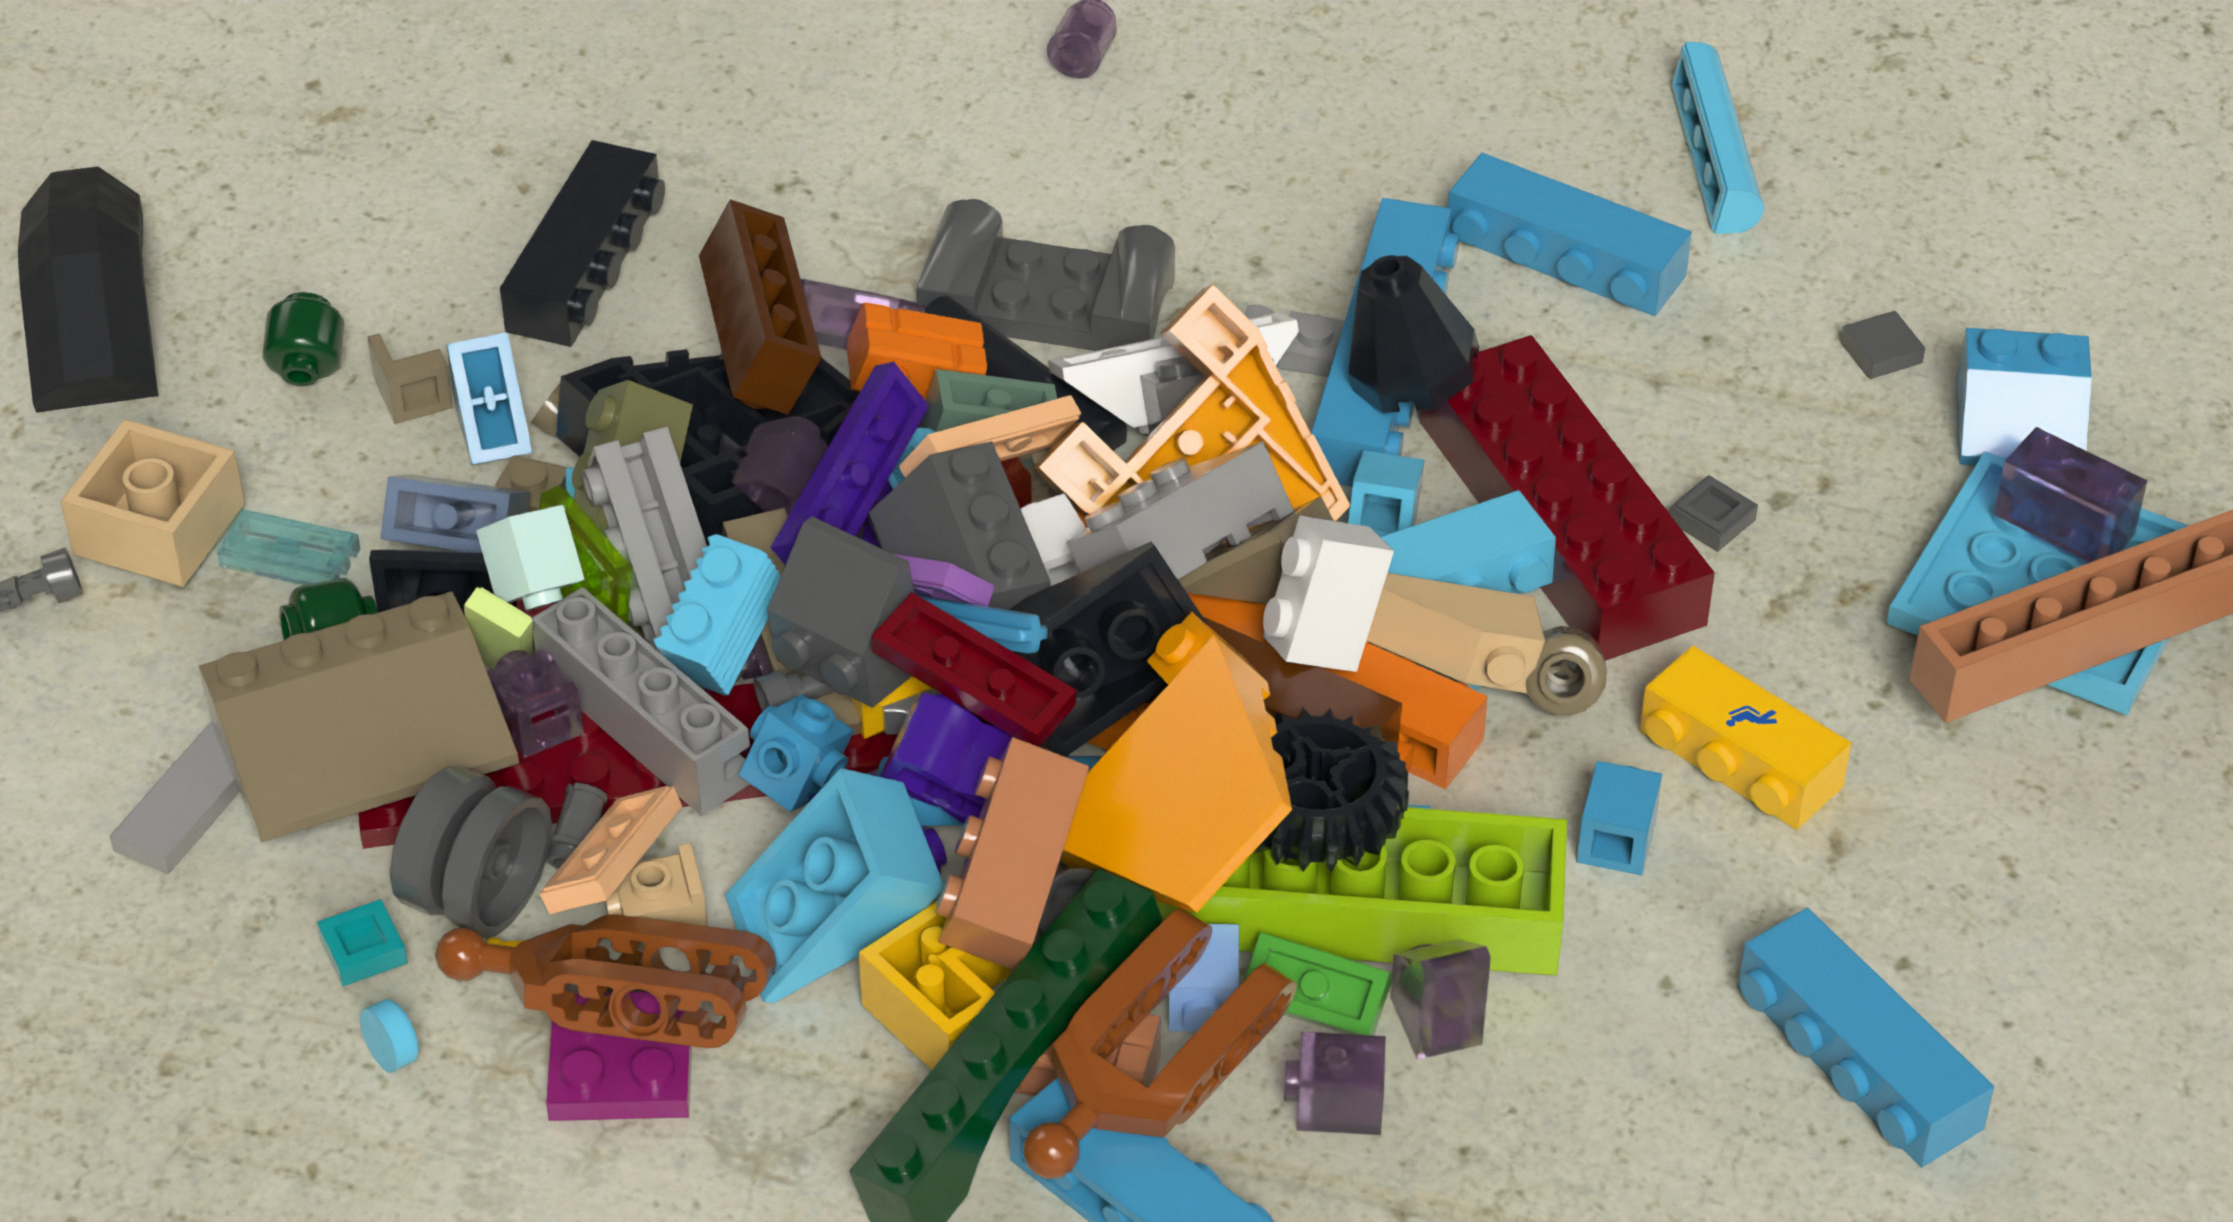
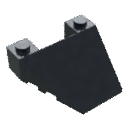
M687 349L666 351L665 362L633 365L634 360L631 356L610 358L561 376L556 437L580 457L584 453L589 432L585 420L590 402L598 393V390L626 380L693 404L680 466L706 545L709 546L708 537L715 534L723 536V522L781 508L786 510L807 485L860 392L852 391L850 380L821 358L788 415L769 408L755 409L732 397L722 351L720 355L689 359Z

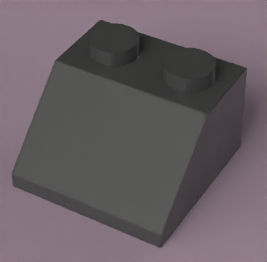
M813 516L802 524L767 609L773 637L772 647L777 661L790 670L799 671L829 686L839 694H846L872 708L912 677L910 674L873 653L871 636L911 592L914 593L909 561Z

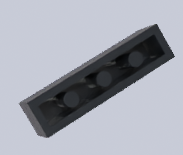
M591 140L500 287L506 333L572 347L584 325L590 326L593 323L599 300L607 287L612 288L616 284L620 274L621 263L629 250H635L638 247L643 227L651 213H658L662 206L665 195L664 180L659 179L657 154Z

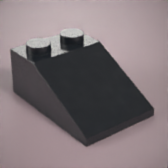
M1152 541L1028 596L1009 609L1036 614L1039 617L1040 625H1045L1048 630L1047 639L1040 641L1039 651L1036 653L1012 652L1077 690L1076 706L1045 740L1052 752L1064 757L1068 756L1166 688L1168 684L1147 662L1156 651L1160 638L1172 626L1181 624L1191 612L1208 625Z

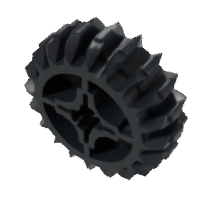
M1304 706L1297 718L1289 719L1277 712L1274 718L1277 733L1271 737L1273 749L1282 756L1292 810L1254 850V853L1272 849L1271 854L1276 866L1291 858L1298 860L1303 872L1311 862L1324 863L1330 873H1332L1338 860L1344 859L1358 867L1364 852L1380 855L1386 839L1396 838L1397 831L1401 827V819H1404V812L1408 809V771L1406 770V762L1400 760L1396 742L1384 741L1380 725L1362 729L1357 713L1345 720L1336 718L1331 706L1324 716H1311Z

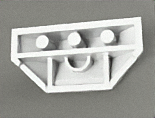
M1281 312L1249 319L1263 336L1268 346L1267 350L1271 358L1274 359L1275 366L1299 332L1297 320ZM1164 337L1051 359L1048 360L1052 374L1133 428L1138 427L1139 433L1149 434L1140 375L1158 372L1157 363L1184 356Z

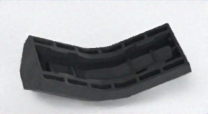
M99 166L51 172L21 211L18 240L19 285L32 401L36 413L158 396L142 258L143 213L140 195Z

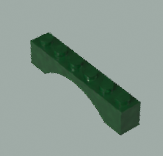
M1099 868L1095 871L849 1170L870 1222L948 1221L967 1197L978 1163L994 1127L1025 1076L1039 1057L1067 1029L1070 1021L1084 1002L1163 922L1154 892Z

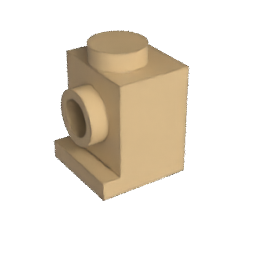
M692 844L678 845L679 854L639 861L609 899L604 901L606 915L617 914L707 926L705 895ZM642 942L636 951L644 949L646 944Z

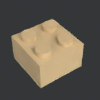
M126 419L122 421L61 499L73 555L181 587L186 585L245 505L234 450Z

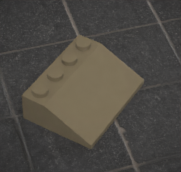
M452 591L437 596L422 597L410 604L376 614L360 615L349 622L311 633L296 634L281 642L247 652L231 653L219 660L199 665L213 728L261 842L415 796L431 776L446 766H462L483 775L519 764L518 753L473 633Z

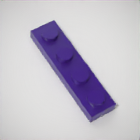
M895 362L880 364L874 367L770 548L785 565L802 524L812 516L856 537L929 408L928 403Z

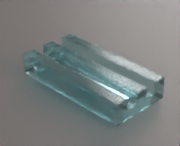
M242 509L219 547L217 555L219 565L222 568L307 585L338 579L340 574L346 575L351 567L350 557L356 558L361 548L359 536L356 533Z

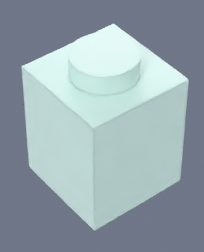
M563 505L507 517L476 530L494 595L507 603L523 600L526 611L552 605L563 600L562 588L585 580Z

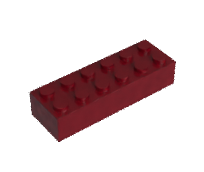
M1532 335L1479 351L1478 359L1473 358L1475 367L1473 383L1435 409L1421 410L1420 424L1478 503L1519 490L1554 534L1556 541L1553 581L1551 584L1540 588L1569 627H1576L1594 638L1602 649L1605 661L1707 626L1715 572Z

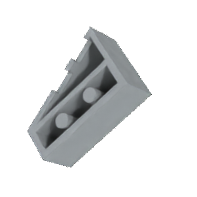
M1262 441L1192 466H1188L1185 458H1180L1155 469L1150 473L1152 480L1134 485L1118 494L1120 502L1112 503L1087 515L1084 519L1088 527L1066 543L1080 573L1152 541L1176 578L1180 579L1207 563L1205 555L1228 539L1231 546L1238 545L1251 537L1248 528L1272 520H1280L1294 512V509Z

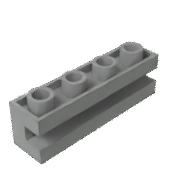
M668 426L643 433L640 442L621 447L619 440L593 447L587 463L589 468L582 470V479L588 500L592 507L601 505L608 525V529L601 531L607 559L611 567L621 565L628 589L621 591V599L627 620L632 628L641 627L645 641L659 653L660 651L657 649L654 639L662 636L660 627L668 624L666 616L674 613L672 605L680 602L678 593L686 590L684 582L692 579L690 571L698 568L696 560L704 557L702 548L707 547ZM746 663L744 664L735 683L740 681L743 674L747 670Z
M581 587L532 618L538 673L665 785L669 787L674 786L677 795L698 814L704 815L750 785L749 782L739 776L746 760L739 753L750 747L748 728L584 587Z

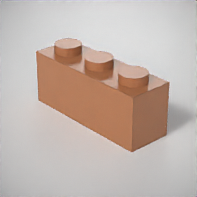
M1014 737L1011 738L1000 760L991 756L987 758L974 793L985 798L979 818L972 815L968 816L955 850V854L966 858L960 877L949 874L936 906L935 914L946 917L938 942L1009 969H1016L1033 945L1088 773V765Z

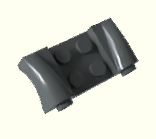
M979 199L953 201L947 205L916 287L917 312H922L932 301L941 296H950L1008 338L1092 351L1154 339L1164 296L1169 288H1173L1175 281V244L1167 233L1151 225H1135L1121 230L1112 254L1042 244L1027 240L1003 238L1002 217L994 207Z

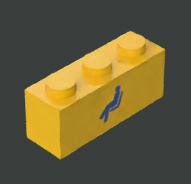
M1694 645L1645 687L1640 732L1648 736L1658 746L1669 749L1702 770L1710 779L1723 783L1753 802L1764 813L1777 817L1792 828L1798 830L1844 787L1852 742Z

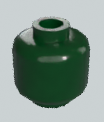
M308 292L288 295L284 300L274 304L267 313L262 354L264 362L270 370L281 376L285 382L296 386H309L314 384L317 379L329 377L340 366L344 332L343 317L323 296Z
M347 578L302 585L292 591L288 605L280 607L279 619L283 641L296 634L315 632L349 622L360 615H372L378 612L373 597L371 595L361 596L356 585Z

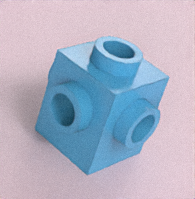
M803 694L778 707L771 705L760 714L752 726L750 738L754 740V743L739 776L792 812L808 803L809 796L819 792L840 768H846L848 757L843 753L854 730L837 719L832 709L826 704L807 698Z

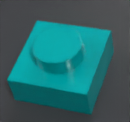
M381 899L317 921L320 941L342 987L407 964L405 946Z

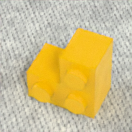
M938 901L859 951L862 1005L931 1070L993 997L995 992L991 988L1011 975V969L938 942L946 917L935 914Z

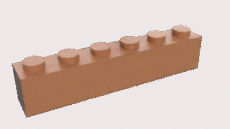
M2233 510L1921 625L1919 627L1909 680L1940 718L1947 723L2233 614Z

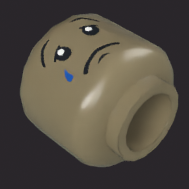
M1558 626L1543 631L1545 643L1536 668L1526 679L1527 695L1537 707L1552 715L1571 716L1586 711L1598 701L1606 687L1607 667L1600 645L1590 634L1576 627ZM1569 660L1576 663L1574 670L1568 665ZM1564 671L1567 675H1560L1556 672Z

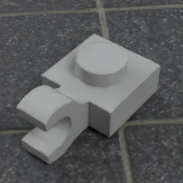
M1247 305L1244 315L1251 319L1275 312L1262 305ZM1290 311L1289 316L1297 320L1299 332L1278 361V368L1328 377L1345 321Z

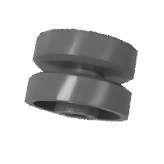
M446 766L431 776L422 787L402 820L393 847L390 867V880L394 896L402 904L428 915L445 914L453 925L478 931L482 937L498 935L509 927L525 908L540 880L549 853L552 833L550 808L538 796L515 787H497L490 777L462 766Z

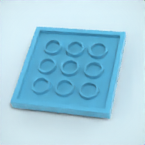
M1984 451L1891 603L1887 624L1918 636L1921 625L2189 525ZM2170 638L2047 685L2128 716Z

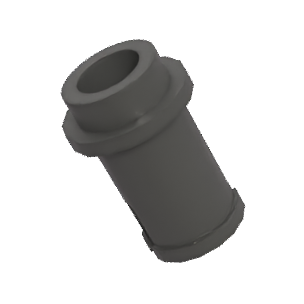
M575 783L574 786L571 784L567 785L564 793L565 799L555 833L551 836L547 862L554 868L559 869L600 820L603 808L608 800L607 794L602 790L582 783Z

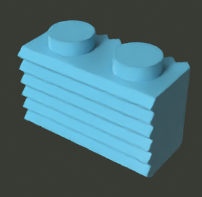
M715 534L708 537L710 545L702 548L704 557L696 560L698 568L690 571L692 579L684 582L686 590L678 593L680 602L672 605L674 613L666 616L668 624L660 627L662 636L655 638L654 642L660 653L694 683L722 695H729L769 618L767 609L781 575L779 574L780 571L775 569L776 566L771 563L772 560L767 557L768 554L762 550Z

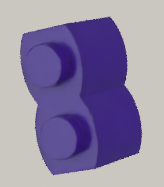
M922 693L910 708L880 777L903 782L909 797L938 806L947 814L965 824L969 815L977 818L980 816L985 798L974 793L987 758L991 756L1000 760L1013 736L996 726L982 723L968 709L943 694L931 695Z

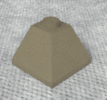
M1320 496L1295 508L1294 512L1280 520H1272L1249 530L1251 537L1238 545L1231 546L1229 541L1218 545L1205 555L1207 563L1181 577L1178 581L1187 593L1267 604L1276 595L1283 572L1281 566L1282 551L1286 541L1294 535L1299 516L1334 520Z

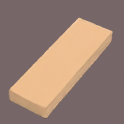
M1069 395L931 433L899 465V468L906 478L931 454L991 441L1000 461L1050 448L1079 419L1081 412L1072 396Z
M664 786L621 797L612 804L542 888L540 896L549 914L609 899L683 807L674 786Z

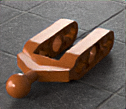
M1175 909L1084 1002L1070 1021L1066 1031L1053 1043L1051 1062L1072 1109L1059 1122L1042 1123L1030 1131L1023 1146V1154L1027 1166L1034 1174L1045 1179L1064 1177L1074 1169L1080 1158L1079 1142L1093 1127L1098 1130L1164 1138L1176 1124L1180 1125L1186 1122L1274 1028L1288 1009L1295 995L1297 983L1269 964H1261L1169 1060L1148 1088L1106 1059L1190 972L1203 955L1212 935V927L1185 909Z
M617 914L603 915L584 926L575 924L565 925L523 941L516 948L487 944V941L478 931L467 927L455 928L441 937L435 952L437 966L447 978L458 982L470 981L481 975L483 971L509 974L510 980L524 1008L545 1011L549 1018L560 1027L573 1031L700 1048H718L730 1041L745 1019L747 1010L745 1001L759 996L773 976L777 963L775 953L770 944L761 936L748 931ZM604 938L611 940V946L614 951L622 953L617 960L609 958L607 948L598 946ZM642 942L646 944L643 952L636 951ZM673 947L679 949L688 958L690 970L680 972L670 969L661 959L660 948ZM735 955L744 957L745 967L753 970L749 977L741 976L739 966L730 963ZM708 964L716 965L710 974L706 972ZM570 983L578 985L580 996L589 998L585 1005L577 1004L575 994L565 991ZM609 987L613 989L611 997L603 996ZM635 989L648 991L658 1000L661 1012L658 1014L641 1012L632 1003L629 992ZM704 1001L713 1003L714 1013L723 1016L719 1023L711 1022L709 1012L700 1009ZM677 1010L685 1011L680 1019L675 1018Z

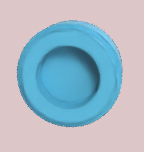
M384 999L361 1011L360 1027L365 1043L371 1055L382 1069L393 1073L416 1061L419 1052L417 1036L408 1016L397 1003Z

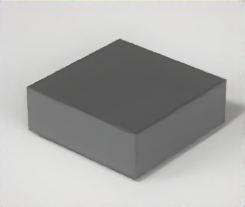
M1896 311L1843 326L1842 344L1870 379L1923 363L1925 346Z
M1708 475L1670 507V515L1684 532L1719 552L1756 520L1758 504Z

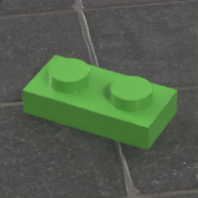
M1260 932L1244 981L1257 967L1267 963L1297 983L1295 995L1284 1015L1372 1042L1393 980V976L1389 971Z

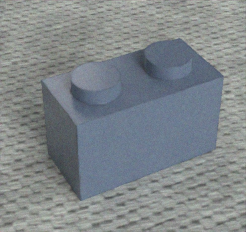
M412 474L388 476L381 539L466 552H482L476 530L507 517L528 513L531 491Z

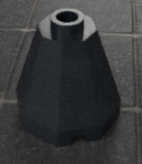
M1388 255L1375 260L1370 266L1362 270L1357 292L1348 370L1353 391L1383 413L1400 412L1398 405L1400 402L1414 401L1416 411L1435 409L1473 383L1475 376L1473 358L1478 359L1479 353L1475 329L1423 266L1407 255Z

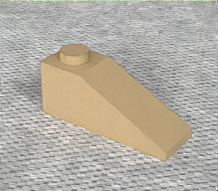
M1387 573L1366 641L1465 684L1527 693L1526 679L1537 666L1545 638L1534 596Z

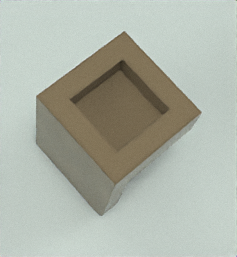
M380 333L367 336L374 380L394 424L453 408L447 363L440 348L392 361Z

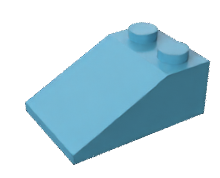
M840 768L730 888L725 897L737 930L748 931L761 936L770 944L775 953L777 962L775 972L760 993L763 1002L775 1003L858 957L859 951L927 908L942 892L944 884L904 783Z

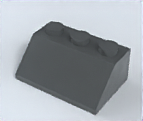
M992 441L929 455L869 511V523L879 548L893 554L952 563L995 585L988 607L1009 610L1026 597L1050 587V578Z

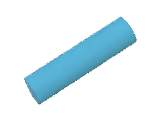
M1685 42L1681 48L1671 87L1710 226L1714 234L1745 232L1760 221L1764 212V205L1719 53L1711 45L1700 42Z

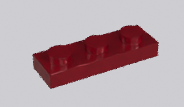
M913 592L908 595L871 636L873 653L1014 738L1040 747L1076 706V689Z

